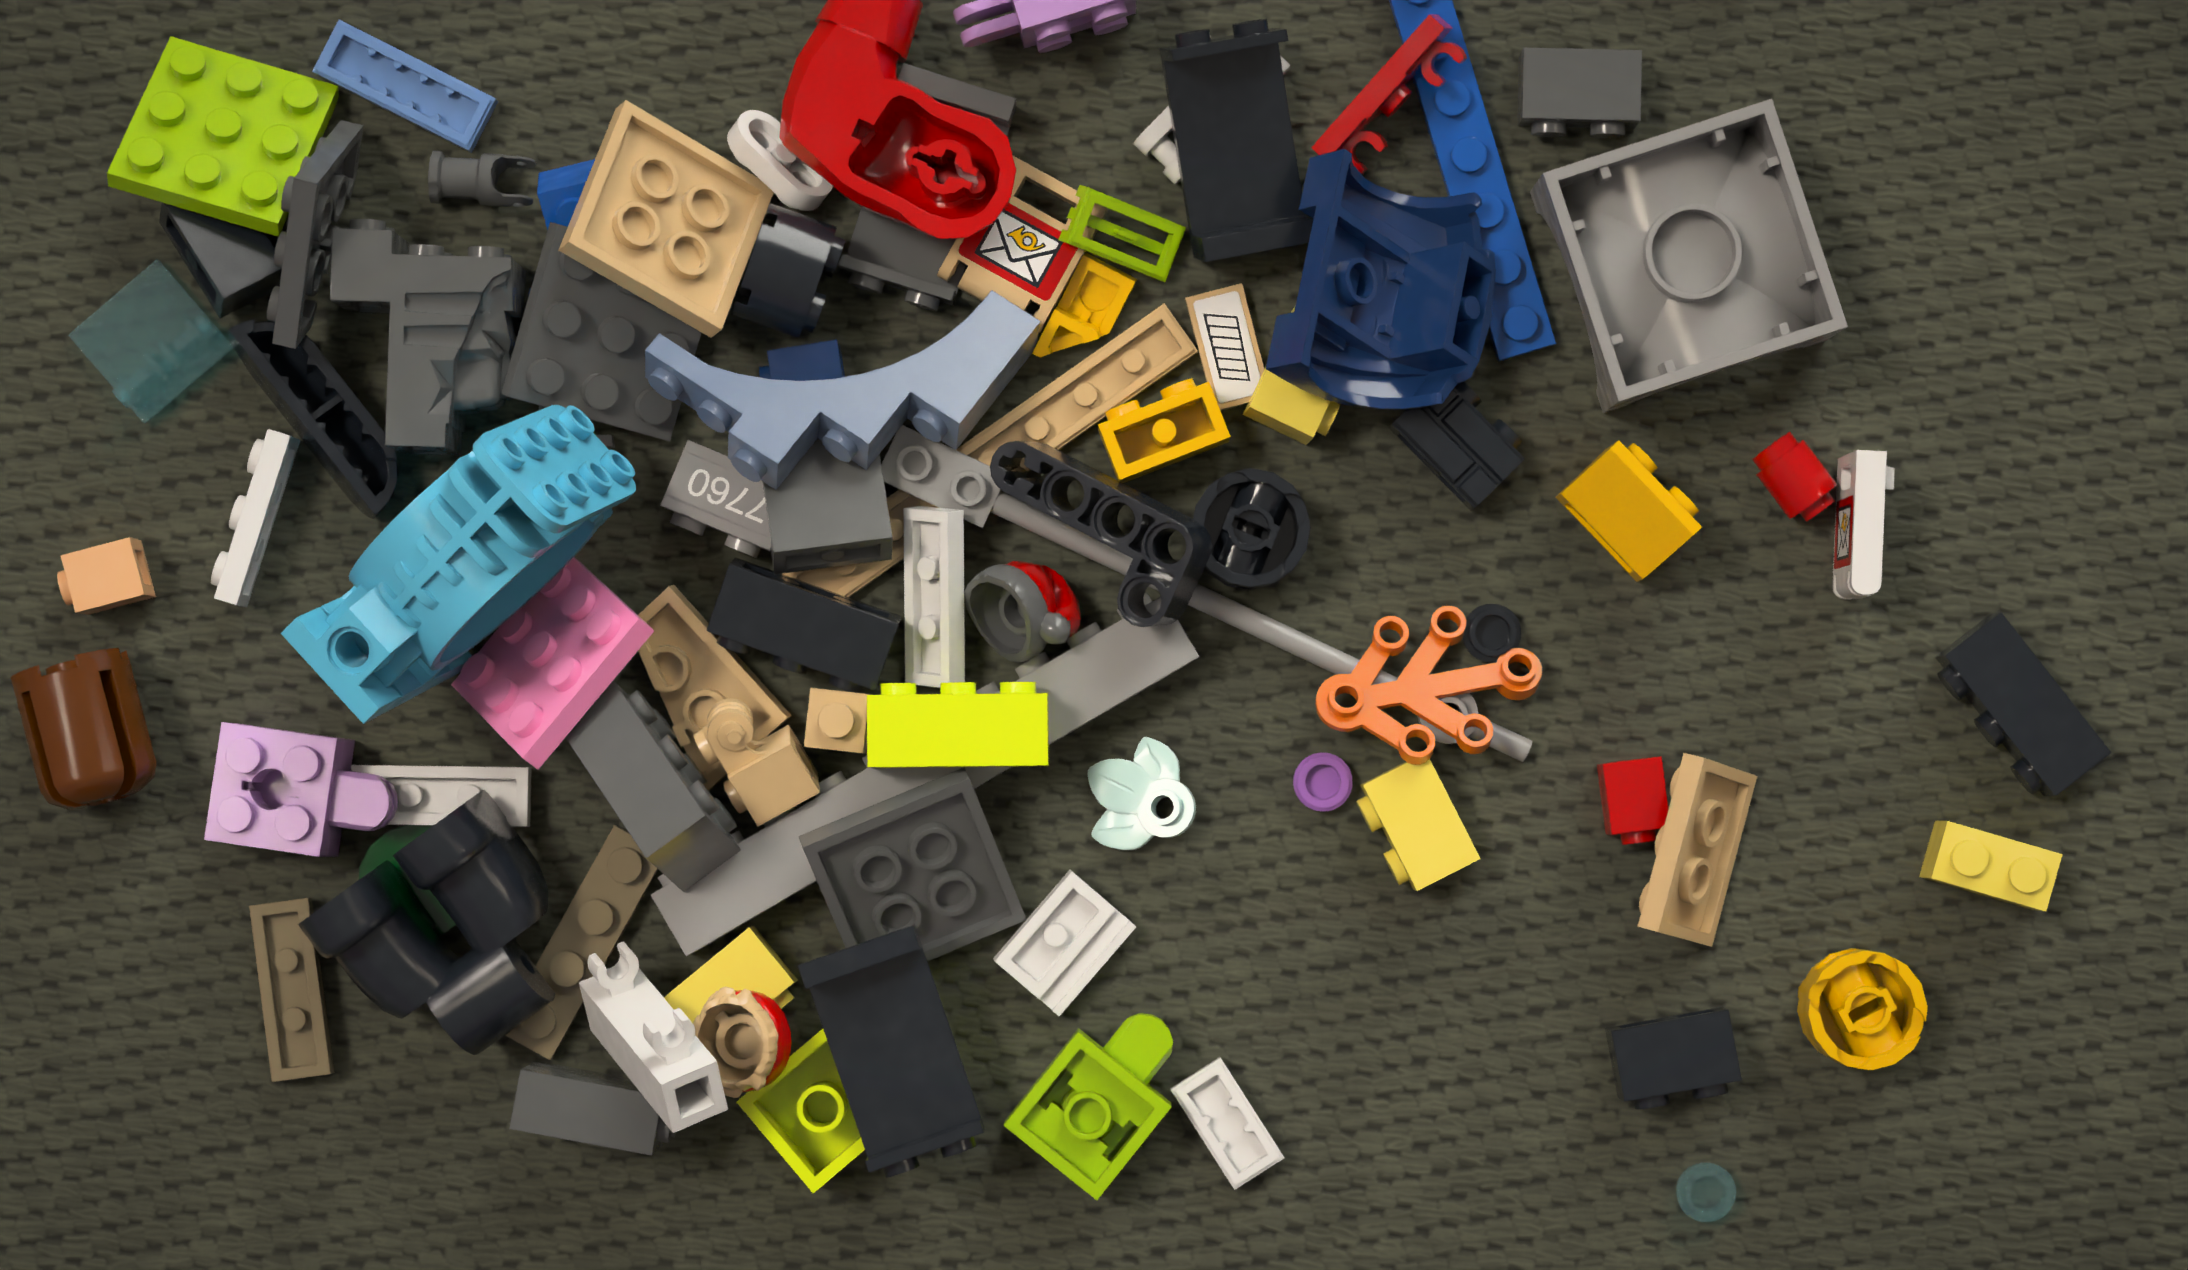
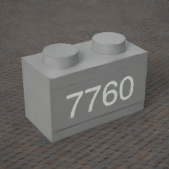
M687 440L661 503L662 507L674 512L670 523L703 536L706 526L726 533L728 536L724 544L725 546L756 559L761 548L771 552V538L762 480L753 482L745 478L733 467L728 456Z

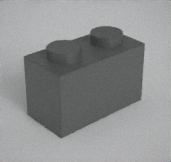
M1524 47L1519 55L1517 126H1531V135L1537 137L1566 136L1567 127L1590 128V137L1613 139L1625 137V129H1634L1641 121L1642 50Z

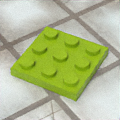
M170 36L108 169V187L279 237L289 215V212L281 210V200L286 180L289 176L295 177L305 156L311 157L314 154L317 143L323 137L337 105L339 88L331 83Z

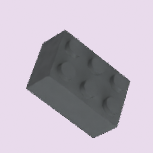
M613 680L565 738L646 859L680 890L685 892L741 851L729 833L737 827V824L719 799H714L703 784L707 780L687 753L683 754L673 741L676 735L657 709L653 710L638 690L628 695Z

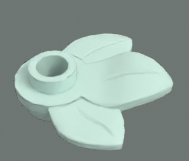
M1143 737L1137 746L1133 762L1124 759H1107L1094 764L1088 769L1087 775L1091 791L1099 803L1107 809L1097 821L1091 833L1092 837L1100 844L1120 850H1137L1154 836L1173 838L1181 835L1191 826L1196 814L1194 796L1189 788L1180 782V766L1177 756L1162 742L1149 737ZM1169 797L1174 804L1173 812L1169 817L1161 819L1156 812L1157 803L1162 798Z

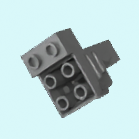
M351 219L349 229L332 228L330 300L351 313L389 314L385 446L402 454L462 456L463 432H466V415L498 410L506 404L507 400L513 399L501 394L516 343L513 318H522L526 270L511 255L504 254L503 248L468 247V256H453L451 253L444 252L443 246L427 244L410 245V243L395 233L394 228L386 227L385 221L375 219Z

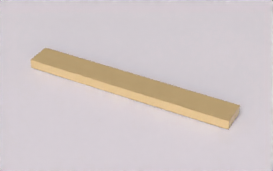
M1164 303L956 450L989 466L996 450L1007 442H1040L1060 450L1106 418V411L1127 403L1197 354L1198 350ZM1022 458L1020 467L1029 472L1031 469L1024 465L1025 458ZM900 489L887 498L893 536L892 560L782 574L840 595L851 597L904 560L903 508L936 506Z

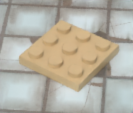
M625 100L614 111L558 251L712 338L723 328L774 192L758 177Z

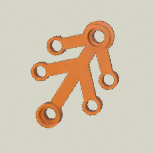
M1442 606L1433 613L1429 634L1398 679L1373 685L1389 657L1396 656L1404 651L1409 637L1408 626L1402 619L1396 616H1386L1375 624L1372 644L1351 674H1337L1321 684L1316 695V711L1322 722L1334 730L1350 732L1362 727L1397 749L1401 758L1407 763L1413 765L1423 764L1431 758L1434 751L1435 736L1433 732L1421 724L1405 727L1380 710L1401 705L1456 739L1458 746L1464 752L1479 754L1490 746L1492 740L1493 725L1490 720L1476 713L1465 716L1440 701L1439 698L1496 688L1505 698L1523 700L1536 692L1542 676V666L1538 657L1531 651L1523 648H1512L1500 655L1496 663L1431 674L1449 646L1461 641L1466 628V617L1460 609L1454 606ZM1443 619H1450L1457 624L1458 630L1446 633L1438 627L1437 623ZM1392 629L1399 633L1401 639L1396 643H1388L1381 638L1380 633L1384 630ZM1519 662L1527 666L1529 673L1525 676H1516L1510 672L1508 666L1511 663ZM1347 693L1352 695L1357 703L1352 707L1344 708L1337 704L1335 697L1339 694ZM1468 727H1478L1484 732L1485 738L1480 741H1472L1465 736L1464 730ZM1412 737H1419L1426 742L1427 748L1421 752H1415L1408 748L1406 741Z

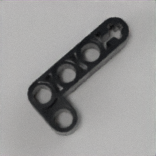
M1013 441L1003 444L996 450L992 456L990 471L994 483L1003 492L1133 558L1119 588L1117 597L1118 609L1126 621L1138 627L1170 625L1182 616L1212 550L1211 536L1202 524L1047 444L1033 441ZM1022 458H1025L1024 465L1039 474H1048L1046 478H1026L1027 471L1020 467ZM1074 479L1080 481L1084 489L1083 502L1076 509L1071 506L1067 496L1068 487ZM1126 504L1132 509L1135 516L1134 527L1128 535H1125L1120 530L1117 520L1119 511ZM1176 530L1183 535L1186 541L1185 554L1178 562L1172 558L1168 550L1169 538ZM1151 584L1161 594V606L1155 615L1147 611L1143 599L1146 589Z

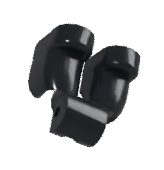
M485 790L480 791L392 855L417 888L430 890L471 946L472 949L459 957L442 942L433 930L436 923L424 909L396 867L388 860L384 861L298 924L319 954L328 959L336 958L363 994L381 1010L402 1019L427 1002L438 1022L452 1040L464 1051L472 1055L483 1052L547 1006L555 998L554 991L516 941V937L539 920L548 910L549 894L545 878L538 862L525 842L509 824L504 813Z

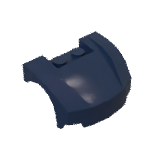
M1346 149L1309 158L1299 210L1314 218L1295 311L1276 316L1266 370L1310 394L1348 406L1370 409H1417L1443 404L1457 383L1471 378L1479 363L1492 318L1496 275L1495 253L1482 247L1479 218L1475 212L1482 205L1480 196L1473 192L1448 197H1416L1393 192L1365 179L1352 163V153Z

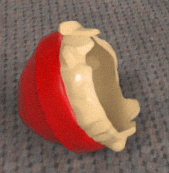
M725 986L709 997L700 1015L693 1021L696 1037L717 1061L726 1096L739 1098L742 1092L758 1091L768 1086L781 1075L787 1065L792 1045L791 1030L785 1013L773 999L763 993L747 989L734 990Z

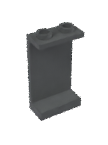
M903 63L899 80L908 82L923 90L940 103L989 118L1008 136L1017 108L1016 98ZM864 208L860 210L847 254H842L839 262L841 271L851 274L848 284L877 294H882L884 285L906 291L905 302L935 312L938 311L940 303L950 306L954 305L959 290L958 284L964 274L966 265L960 262L954 275L948 282L937 277L938 271L956 238L938 239L917 231L909 225L882 217Z

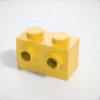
M1193 378L1187 379L1162 389L1160 393L1163 399L1141 408L1138 400H1133L1105 412L1108 421L1098 424V431L1118 481L1122 483L1128 482L1229 442L1231 436L1209 382L1196 386Z

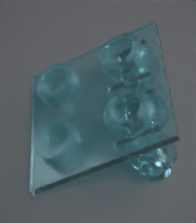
M159 259L150 264L68 335L114 388L112 392L126 408L130 407L144 424L234 348Z

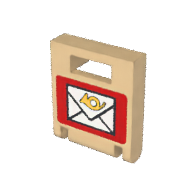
M1013 156L1016 175L1009 205L990 226L968 238H956L938 271L937 277L948 282L954 275L960 262L967 265L968 267L958 284V289L980 301H983L990 291L993 290L1025 312L1031 301L1040 305L1033 317L1040 321L1039 333H1041L1086 251L1059 241L1062 229L1068 230L1071 219H1068L1066 224H1063L1016 197L1025 180L1075 206V208L1080 197L1075 196L1077 190ZM1094 204L1091 215L1104 220L1108 209ZM1086 226L1082 236L1093 240L1098 230Z

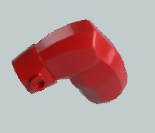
M827 0L815 20L818 25L796 59L783 99L779 135L783 145L791 154L861 208L909 225L922 233L938 239L968 238L993 224L1009 205L1016 175V167L1008 137L989 118L940 103L923 90L908 82L897 79L898 62L904 63L907 60L923 3L920 0Z

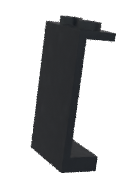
M1267 19L1232 24L1234 35L1211 39L1210 29L1175 34L1176 45L1159 48L1193 258L1204 262L1309 243L1314 218L1305 215V213L1299 210L1302 191L1278 44L1288 41L1287 29H1269Z
M915 924L798 965L805 989H810L867 1154L865 1163L869 1173L883 1168L884 1174L888 1178L919 1167L920 1164L917 1156L940 1148L942 1157L945 1158L976 1147L977 1144L974 1136L984 1133L985 1126Z

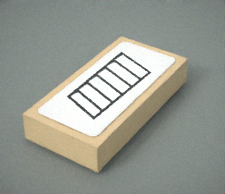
M1240 283L1186 297L1185 302L1205 379L1211 385L1220 411L1248 404L1265 369L1243 284Z

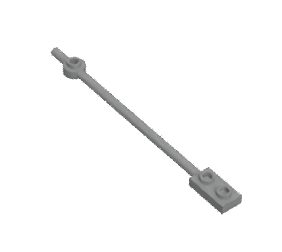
M904 425L897 431L881 464L885 483L938 508L964 510V520L983 528L991 512L1123 575H1126L1133 558L1000 491L1001 489L996 486L991 477L989 465L940 442H933ZM1151 584L1148 586L1158 591V589L1154 585ZM1197 584L1188 603L1189 606L1336 675L1351 674L1360 661L1349 654L1200 584ZM1381 670L1373 685L1396 681L1398 678ZM1470 693L1439 698L1445 704H1455L1459 712L1465 716L1474 713L1478 714L1477 704ZM1417 716L1419 724L1428 727L1433 732L1435 741L1445 744L1457 743L1456 739ZM1491 722L1493 725V736L1489 747L1523 762L1529 753L1533 741ZM1468 727L1464 730L1466 737L1476 741L1485 738L1484 732L1478 727Z

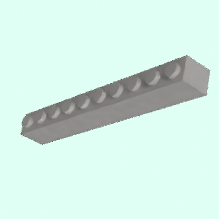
M1146 592L1143 597L1144 605L1148 612L1155 615L1160 609L1161 597L1152 601ZM1117 609L1122 620L1101 631L1096 622L1083 628L1073 636L1068 637L1066 641L1071 649L1050 661L1046 652H1043L1017 667L1015 671L1020 679L1015 682H1036V693H1048L1049 745L1198 659L1199 655L1179 621L1177 620L1170 625L1138 627L1126 621L1119 609ZM993 681L977 690L976 694H1000V690ZM866 755L865 757L862 758V760H863V762L865 763V765H866V767H867V755ZM1013 766L965 767L975 789ZM867 767L846 780L842 771H839L819 783L820 793L815 795V799L798 809L793 807L763 824L765 828L747 839H744L739 830L731 834L741 851L685 892L680 890L662 874L658 877V880L663 888L652 893L651 897L685 956L691 955L817 881L798 836L963 767Z

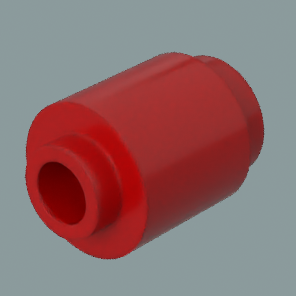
M1790 431L1752 458L1760 470L1756 476L1789 519L1800 513L1807 522L1835 501L1829 491L1837 483L1803 439L1798 442Z

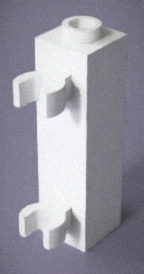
M624 941L617 944L620 954L619 961L615 966L606 969L605 964L596 953L589 955L588 969L593 977L579 982L590 1030L672 1133L728 1110L716 1059L696 1037L695 1027L680 1008L674 1010L639 969L638 958Z

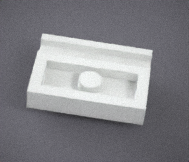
M1069 870L993 959L1020 984L1052 1009L1054 1013L1060 1016L1133 932L1136 926L1072 870Z

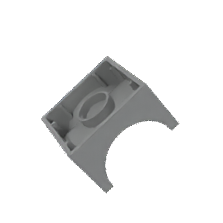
M1772 99L1544 172L1530 191L1537 214H1540L1545 219L1558 244L1581 307L1596 368V394L1603 413L1627 406L1655 393L1727 368L1800 347L1805 348L1824 342L1848 327Z

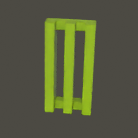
M1079 185L1075 195L1080 197L1076 208H1070L1067 218L1071 219L1068 230L1062 229L1059 241L1146 276L1166 282L1186 227L1089 187ZM1094 204L1168 233L1165 244L1091 215ZM1086 226L1160 255L1157 265L1155 266L1083 237Z

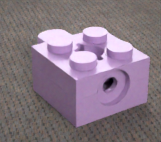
M977 0L956 8L953 11L956 24L965 25L1013 11L1011 14L982 22L961 32L960 37L963 46L974 47L1020 33L1024 48L1037 45L1038 52L1043 53L1070 44L1072 42L1070 34L1092 27L1095 35H1102L1128 25L1126 16L1136 14V0Z
M221 722L204 840L318 857H335L339 853L342 828L375 831L388 825L394 818L398 807L397 793L393 784L382 776L351 771L355 740Z

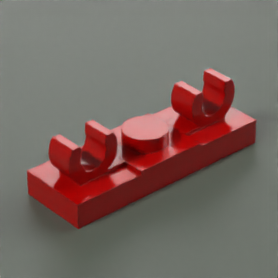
M1429 14L1311 148L1318 155L1346 149L1352 153V163L1361 174H1364L1368 168L1357 159V146L1361 142L1366 141L1372 144L1379 152H1384L1388 144L1385 138L1378 132L1363 130L1381 113H1384L1389 118L1405 103L1412 94V91L1406 85L1415 76L1418 68L1421 66L1422 75L1430 84L1440 87L1444 85L1446 80L1435 70L1434 62L1436 57L1441 53H1447L1459 64L1467 59L1464 50L1459 45L1452 42H1441L1453 28L1438 14Z

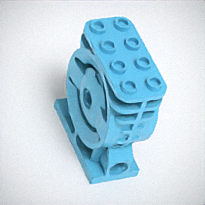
M551 405L483 433L473 444V451L460 457L444 474L401 511L368 546L350 571L349 580L354 586L347 593L321 607L296 617L281 633L363 724L457 675L462 670L465 662L472 656L468 651L508 620L551 581L589 541L599 526L612 515V507L625 502L636 491V485L633 480L635 471L630 462L619 452L609 450L593 433L595 430L593 423L580 409L571 405L567 408L560 405Z

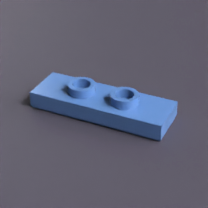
M338 20L312 71L315 75L470 153L473 152L498 103L496 98L341 20Z

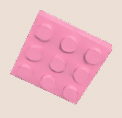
M573 557L535 596L499 626L480 651L465 662L461 673L451 685L525 761L539 769L652 635L654 630L580 561Z

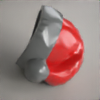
M1012 561L1007 564L993 565L977 574L969 582L964 592L966 608L976 628L990 646L994 647V650L999 655L1009 661L1025 662L1039 655L1047 643L1055 645L1065 643L1068 637L1078 632L1080 626L1081 611L1075 592L1060 574L1045 565L1024 561Z

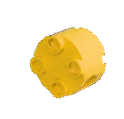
M1850 948L1831 953L1811 968L1798 989L1797 1012L1804 1035L1819 1053L1847 1067L1875 1070L1896 1064L1914 1050L1921 1037L1919 1035L1923 1029V1022H1926L1928 1006L1922 984L1906 964L1882 952Z

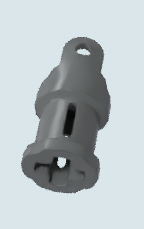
M432 151L428 171L429 200L434 204H441L443 198L478 200L481 206H530L533 204L532 198L525 195L499 193L497 191V183L500 174L507 168H533L536 166V161L524 156L483 153L480 159L445 157L442 151Z

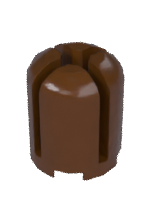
M110 648L74 655V660L46 668L47 675L42 676L40 667L37 665L11 676L40 792L49 804L67 810L106 804L136 794L155 778L156 759L127 650L120 653L119 648Z

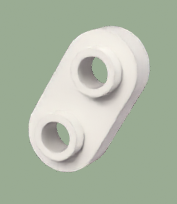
M758 110L743 112L727 135L728 145L735 158L742 165L750 169L786 206L803 211H811L818 208L833 186L788 151L779 138L781 123L777 119Z

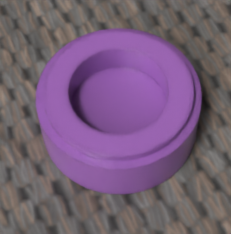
M1315 753L1303 759L1297 766L1293 776V788L1297 798L1306 807L1315 811H1331L1341 806L1349 797L1352 790V774L1347 764L1338 756L1330 753Z

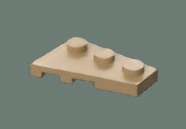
M671 585L638 614L654 630L652 635L638 650V653L655 691H659L674 724L672 729L680 747H684L686 753L707 780L703 785L710 791L728 774L720 761L712 765L707 763L695 742L693 734L702 730L707 725V716L716 703L727 698L738 699L746 703L751 709L753 716V741H760L771 735L792 715L734 651L716 643L719 635L706 631L709 623L677 587Z

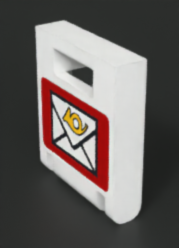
M1856 450L1838 458L1833 592L1841 599L1850 600L1869 597L1878 592L1881 587L1885 490L1894 489L1895 468L1886 466L1887 451Z

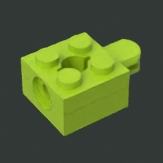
M1138 1013L1128 1017L1104 1047L1078 1028L1006 1118L1003 1126L1095 1200H1098L1172 1107L1171 1102L1148 1084L1172 1053L1173 1039L1169 1028L1162 1019L1152 1014Z

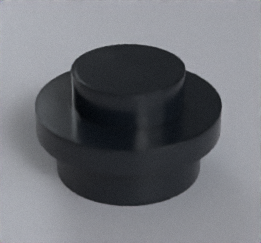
M1499 604L1481 605L1466 617V628L1462 638L1467 651L1476 659L1489 663L1497 662L1500 655L1512 648H1518L1521 640V626L1516 615L1507 607Z

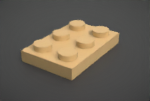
M1683 753L1681 765L1675 771L1671 780L1670 795L1672 799L1665 825L1660 828L1656 836V859L1651 878L1640 896L1639 909L1641 915L1638 927L1712 947L1757 776L1703 757Z

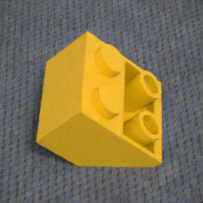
M1618 440L1605 449L1556 498L1623 569L1638 582L1648 576L1698 532L1702 526L1693 518L1699 512L1695 504L1676 486H1673L1669 491L1666 490L1652 475L1657 469L1652 459L1635 443H1632L1627 448Z

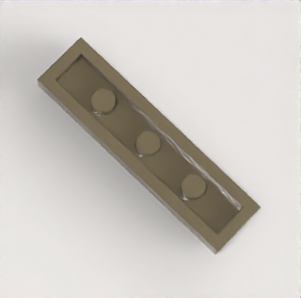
M617 825L613 826L535 966L554 991V1000L505 1035L548 1060L554 1058L584 1004L579 982L593 977L588 969L589 955L596 953L606 965L658 872V869L646 859L630 833Z

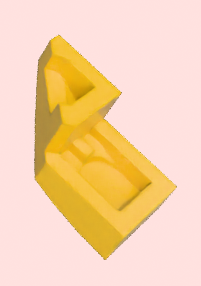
M1088 253L1083 254L1032 354L1043 357L1068 347L1097 340L1101 336L1109 334L1138 279Z

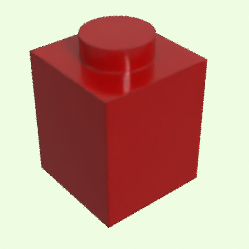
M1662 756L1597 764L1606 834H1620L1622 845L1655 841L1657 836L1656 829H1660L1665 825L1669 810Z

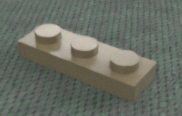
M312 897L249 906L272 1082L335 1073L319 952L298 925L314 913Z

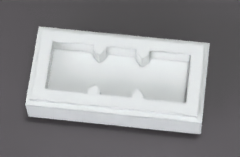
M1221 1057L1170 1088L1234 1190L1284 1159L1283 1154Z

